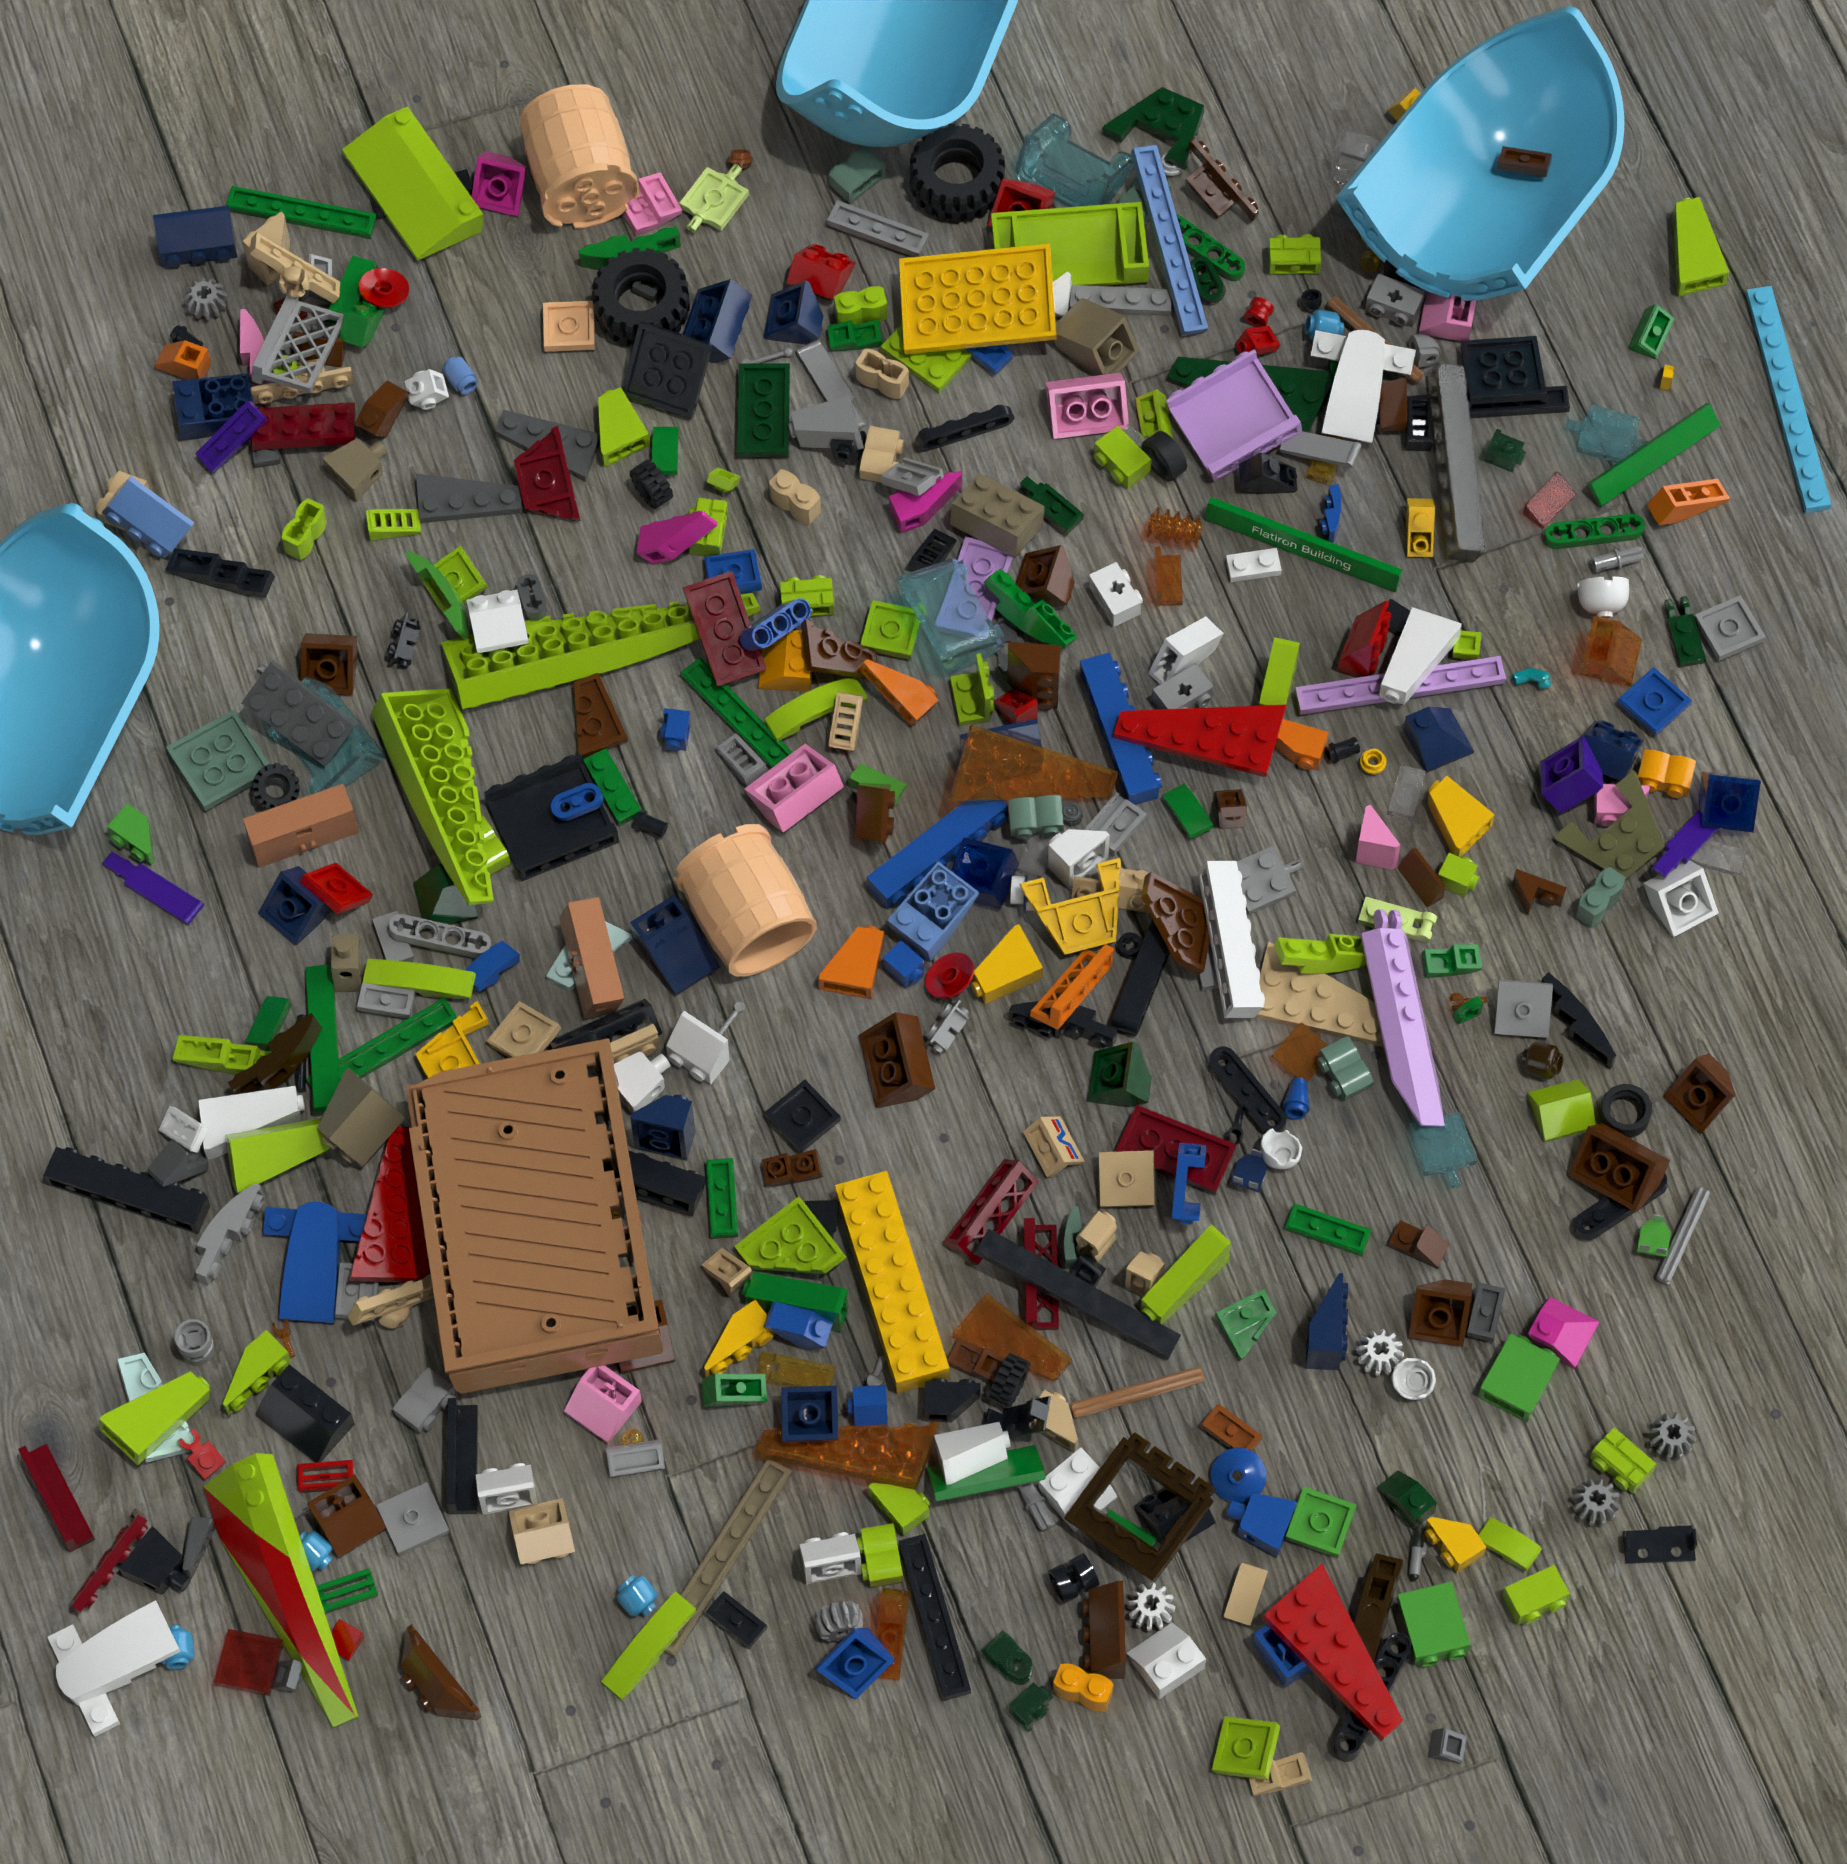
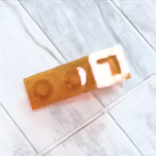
M890 1588L882 1589L876 1638L894 1657L895 1661L878 1678L900 1680L911 1591Z

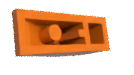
M1719 479L1663 486L1647 506L1658 525L1678 523L1728 502L1730 497Z
M868 659L859 668L865 677L911 726L929 712L939 701L934 689L918 679Z
M1283 719L1275 748L1299 767L1306 770H1319L1325 747L1327 746L1329 732Z

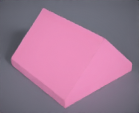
M1368 805L1365 808L1355 863L1393 870L1397 867L1400 843L1373 807Z

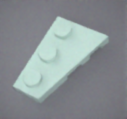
M605 921L614 955L617 949L623 944L626 945L633 937L632 934ZM565 945L546 978L547 981L570 992L576 987Z

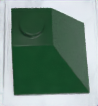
M443 864L436 865L414 882L423 919L453 925L478 918L475 905H468Z
M1129 1042L1094 1051L1087 1101L1121 1107H1133L1149 1102L1152 1077L1137 1043Z

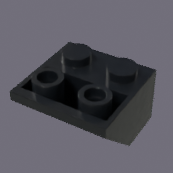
M1165 1487L1154 1494L1145 1496L1141 1502L1134 1505L1144 1523L1161 1545L1166 1540L1165 1536L1179 1517L1183 1516L1191 1506ZM1208 1509L1186 1541L1216 1523L1210 1509Z

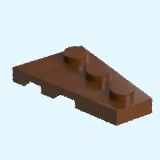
M807 619L801 623L807 671L867 679L859 668L867 659L877 663L876 652L851 640L846 642L834 636V632L828 629L823 631L815 627L814 622Z
M596 673L575 681L578 754L582 753L584 759L605 748L608 750L628 742L627 735L599 674Z

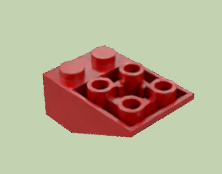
M1384 601L1355 617L1339 659V673L1355 678L1369 676L1370 673L1375 674L1380 660L1378 659L1380 652L1384 651L1388 640L1387 634L1390 627L1388 624L1392 613L1388 612V601Z

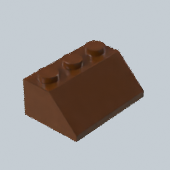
M1008 642L1007 683L1012 688L1036 698L1038 709L1040 710L1058 709L1061 645Z
M894 1012L859 1034L877 1108L915 1101L935 1090L918 1016Z
M1602 1123L1588 1126L1568 1175L1627 1208L1638 1212L1661 1184L1670 1160Z
M1115 1581L1089 1589L1088 1599H1083V1616H1089V1626H1084V1643H1089L1090 1653H1085V1671L1090 1670V1673L1100 1674L1108 1679H1125L1123 1581Z

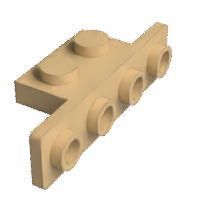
M319 359L309 360L306 363L309 365L318 362ZM301 362L297 363L298 368L303 367ZM323 366L311 393H319L330 388H343L353 384L351 367L325 372ZM304 373L296 379L308 383L310 378L307 373ZM274 382L250 388L254 404H267L273 400L291 399L307 393Z
M1120 868L1118 908L1149 913L1141 898L1144 878L1148 874L1147 871ZM1075 876L1071 899L1101 892L1100 880Z

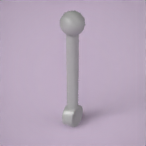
M786 347L781 352L751 361L744 359L741 363H762L782 356L790 357L793 351L790 347Z
M743 1002L735 1003L734 1011L717 1033L722 1035L738 1013L744 1012L745 1005Z

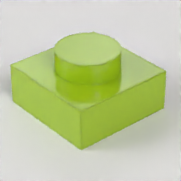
M717 467L709 473L707 483L714 485V488L719 491L728 492L738 486L741 476Z
M1460 631V637L1453 648V658L1479 659L1482 632Z

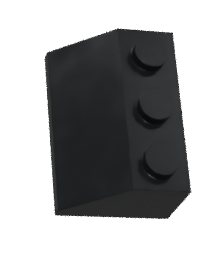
M290 1364L270 1385L256 1412V1416L314 1463L322 1462L355 1425L352 1414Z

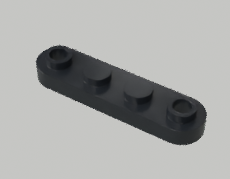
M1000 404L981 413H971L959 420L946 421L940 426L923 428L915 437V442L920 451L926 452L1006 427L1013 422L1015 417L1009 406Z
M1221 1046L1214 1049L1210 1055L1212 1071L1264 1133L1270 1129H1274L1275 1132H1283L1287 1120L1284 1111L1238 1055L1229 1047ZM1225 1060L1228 1064L1222 1066L1218 1062ZM1274 1120L1277 1122V1125L1270 1126L1268 1121Z
M1664 1174L1661 1184L1642 1207L1666 1191V1174ZM1606 1196L1576 1217L1575 1232L1584 1240H1593L1635 1213V1211ZM1590 1226V1227H1592L1593 1229H1591V1230H1586V1229H1584V1228Z

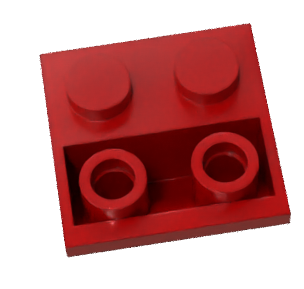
M812 244L794 254L786 283L795 285L806 280L810 283L814 293L833 300L837 294L842 292L856 262L849 260V256L838 252L833 254L826 251L824 246Z

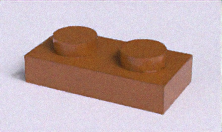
M1219 1403L1201 1424V1428L1230 1449L1245 1448L1253 1451L1262 1440L1261 1434Z

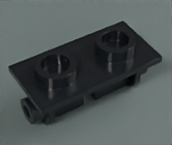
M407 612L400 620L396 619L393 625L392 634L395 637L393 642H390L386 651V657H389L388 668L393 662L398 663L397 666L401 669H407L412 663L415 647L409 646L406 643L414 645L417 643L421 626L416 619L407 620L409 614Z

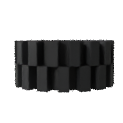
M647 459L630 470L629 475L632 478V483L635 484V489L639 491L641 498L643 497L644 501L651 508L657 509L673 498V491L669 487L670 484L666 481L665 475H662L659 467L657 468L656 464L652 463L651 460Z
M280 763L268 764L255 775L251 785V792L254 795L255 802H258L260 805L259 807L269 810L297 800L300 791V780L296 777L295 771L289 769L287 765H280ZM279 778L284 781L286 792L283 796L274 798L266 792V783L269 779Z
M1009 1353L998 1370L989 1393V1398L1011 1407L1024 1385L1031 1362Z

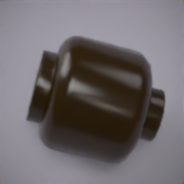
M1534 1042L1529 1049H1524L1521 1063L1525 1065L1528 1075L1551 1079L1555 1074L1558 1075L1561 1072L1564 1057L1556 1045Z

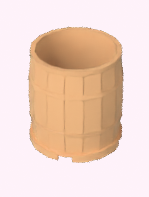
M567 85L554 88L537 96L524 107L519 117V123L523 135L525 153L536 189L541 197L543 215L552 225L562 227V223L573 224L574 229L589 228L604 224L628 210L627 203L632 198L636 200L640 193L639 183L636 174L631 171L629 153L619 121L610 105L608 96L600 88L590 85Z
M745 824L735 827L737 833L723 838L721 833L709 838L694 848L679 863L676 868L679 875L674 877L676 887L685 894L691 912L694 914L711 947L723 961L728 972L736 977L751 976L783 963L798 953L812 939L817 930L816 921L812 917L804 895L784 863L783 858L772 846L769 832L760 824Z

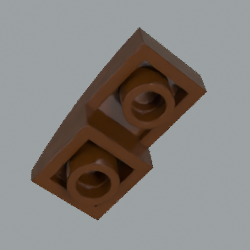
M816 1149L792 1156L784 1153L762 1159L767 1186L794 1184L823 1177L819 1152Z

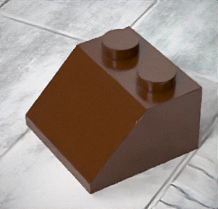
M305 633L301 641V682L315 693L353 695L357 668V636Z

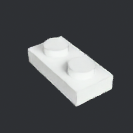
M1277 548L1226 555L1230 583L1281 575L1282 569Z

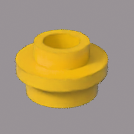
M1369 749L1362 754L1360 766L1368 774H1379L1386 767V757L1378 749ZM1371 760H1374V761H1376L1378 764H1377V765H1371V764H1369L1368 762L1371 761Z

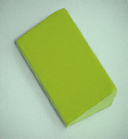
M1158 389L1135 398L1142 442L1158 431H1163L1173 438L1166 403L1167 399Z

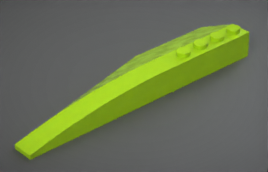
M753 593L741 594L748 617L760 611V606ZM680 601L669 602V607L657 608L656 604L615 608L609 614L597 610L589 611L588 616L574 617V613L563 614V619L551 620L550 616H545L536 621L526 620L524 622L528 644L478 654L473 634L469 635L465 640L460 637L441 642V646L456 695L462 709L475 708L481 704L493 701H502L505 698L516 695H525L544 688H552L555 685L582 679L596 673L600 674L663 654L700 638L688 605H680Z

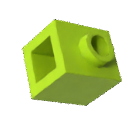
M1448 853L1438 873V877L1446 886V890L1464 898L1469 889L1474 891L1480 876L1476 875L1477 864L1467 857H1459L1452 853Z

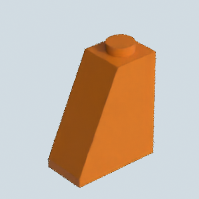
M858 926L820 973L819 990L872 999L885 942L884 931L874 926Z

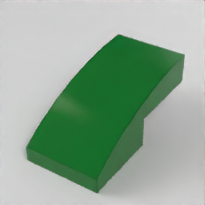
M879 319L855 325L850 320L827 326L831 350H861L880 347L883 344L882 328Z
M653 427L652 463L654 462L656 467H659L662 475H678L679 427Z
M1185 783L1162 795L1163 802L1176 816L1178 825L1190 839L1214 828L1207 813Z
M1453 944L1450 949H1424L1421 953L1425 978L1455 976L1482 970L1478 944Z

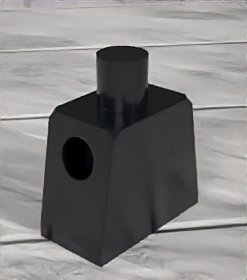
M153 1526L119 1567L124 1578L161 1595L166 1592L170 1585L183 1592L191 1582V1578L181 1572L183 1570L184 1557Z

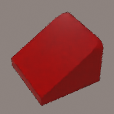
M338 1619L332 1631L338 1655L350 1661L364 1639L363 1633Z

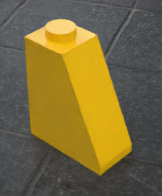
M1448 776L1441 782L1435 781L1429 788L1428 806L1451 853L1462 857L1493 826L1495 814Z
M1020 924L1015 925L974 970L971 986L977 997L981 996L985 1004L1043 978V967Z

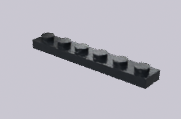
M926 1534L899 1540L900 1551L943 1699L945 1701L971 1694V1687Z

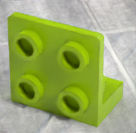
M981 653L976 654V672L950 676L959 727L990 722V712L995 711L993 702L995 700L993 685L989 684L988 678L990 676L989 665L987 661L983 662Z

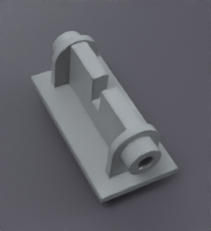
M960 1000L952 1004L947 1003L938 1014L941 1017L936 1025L932 1024L924 1034L926 1038L924 1041L925 1046L931 1044L933 1046L932 1051L937 1055H941L942 1052L945 1053L956 1038L948 1030L951 1029L958 1034L969 1019L968 1015L970 1012L964 1007L958 1008Z

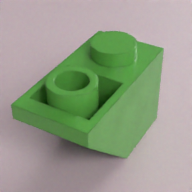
M127 803L107 825L110 834L109 839L117 847L122 848L124 846L127 848L132 857L137 861L142 862L144 860L149 865H152L154 863L152 831L148 817Z

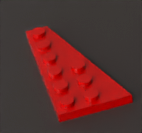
M1287 705L1120 711L1113 738L1266 777Z
M397 1127L387 1138L348 1281L417 1282L430 1274L409 1128L412 1127Z

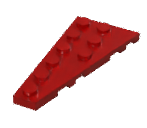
M1320 1564L1267 1611L1262 1619L1382 1742L1402 1723L1403 1719L1323 1564Z

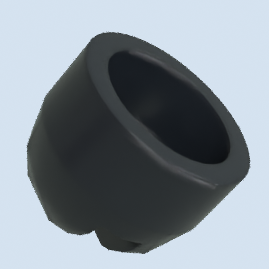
M1308 289L1301 295L1302 304L1306 310L1314 311V309L1320 308L1322 294L1319 290Z

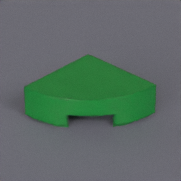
M1478 995L1470 999L1455 1011L1453 1018L1457 1024H1461L1481 1014L1483 1002Z

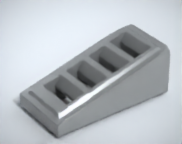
M737 733L715 747L719 755L746 787L768 771L766 764ZM739 746L738 749L733 751L731 754H728V752L731 751L733 748Z

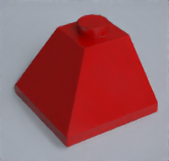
M1002 179L992 213L1051 209L1056 192L1034 183ZM990 216L988 227L992 228V221Z

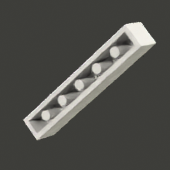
M1206 861L1198 871L1224 1018H1254L1264 1007L1265 997L1260 990V971L1256 968L1254 958L1256 953L1255 945L1251 942V922L1247 919V901L1241 888L1242 874L1238 871L1237 861Z

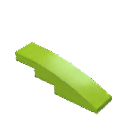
M367 959L362 983L414 990L415 993H419L423 997L471 999L476 973L422 963Z
M178 1035L173 1061L202 1069L236 1075L241 1071H245L254 1065L260 1057L268 1055L272 1051H262L258 1046L232 1044L229 1039Z
M675 1591L636 1635L601 1683L623 1701L659 1662V1656L678 1637V1632L697 1612L696 1608Z

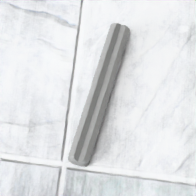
M1702 1187L1696 1188L1668 1249L1667 1258L1665 1257L1656 1277L1659 1282L1669 1284L1710 1195V1192Z

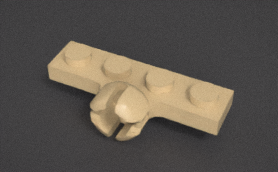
M257 232L251 238L250 255L256 260L271 266L279 273V288L283 294H286L288 289V297L298 298L305 295V290H311L320 298L326 299L333 304L339 298L340 281Z
M431 1274L417 1282L408 1281L401 1287L393 1290L390 1288L385 1289L376 1296L359 1298L354 1302V1307L348 1315L350 1322L354 1326L382 1316L379 1322L386 1328L394 1329L397 1326H403L410 1315V1308L412 1306L434 1298Z

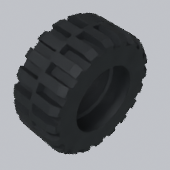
M955 123L948 124L946 128L941 127L934 131V133L922 137V141L916 143L914 152L911 153L910 157L911 191L913 196L916 197L918 205L922 208L926 206L928 214L931 216L937 214L938 219L944 221L949 218L952 219V222H960V219H966V221L974 220L976 215L981 217L987 214V208L993 209L1001 181L1005 179V158L999 143H994V137L989 133L984 135L983 129L976 126L973 129L970 128L969 124L955 126ZM964 162L974 166L980 174L969 182L953 184L940 179L935 172L947 163Z
M632 248V252L626 253L624 250L618 253L617 258L610 257L606 261V267L601 266L597 271L598 277L594 278L592 284L595 316L602 331L608 333L609 338L613 341L619 339L621 345L627 347L630 344H634L639 322L641 321L677 333L681 330V324L684 325L686 323L688 312L690 311L688 282L686 281L683 269L679 268V264L674 259L668 260L667 254L661 251L657 254L654 249L646 248V251H640V248ZM642 280V283H649L655 286L657 284L661 287V292L664 294L663 299L656 306L644 311L627 309L618 302L620 296L632 288L635 281Z

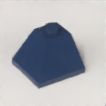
M805 280L771 294L763 338L772 341L804 344L820 337L823 313L808 281Z
M1429 706L1405 716L1403 731L1426 773L1474 753L1451 708Z

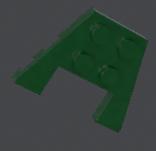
M1161 87L1102 127L1104 135L1122 142L1137 125L1171 140L1175 144L1165 155L1166 162L1185 170L1188 166L1189 155L1192 153L1188 148L1189 141L1198 134L1205 112L1204 105Z

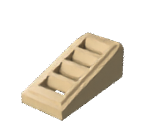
M837 692L829 747L855 750L864 696ZM842 702L856 704V709L842 707ZM840 713L854 715V719L840 717ZM839 724L850 725L852 730L838 728ZM837 734L850 736L851 738L850 740L837 738Z

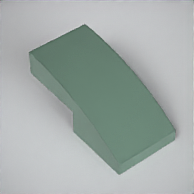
M1078 1206L1072 1208L1066 1224L1064 1237L1065 1270L1073 1269L1076 1264L1074 1242H1077L1076 1236L1082 1230Z

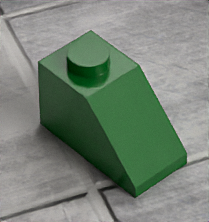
M713 1374L703 1378V1407H730L767 1402L766 1374Z

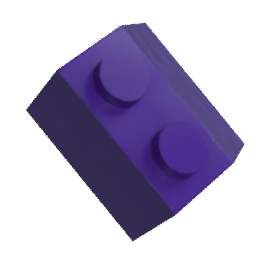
M1584 736L1540 761L1541 794L1560 813L1569 808H1574L1579 802L1597 794L1603 788V771Z

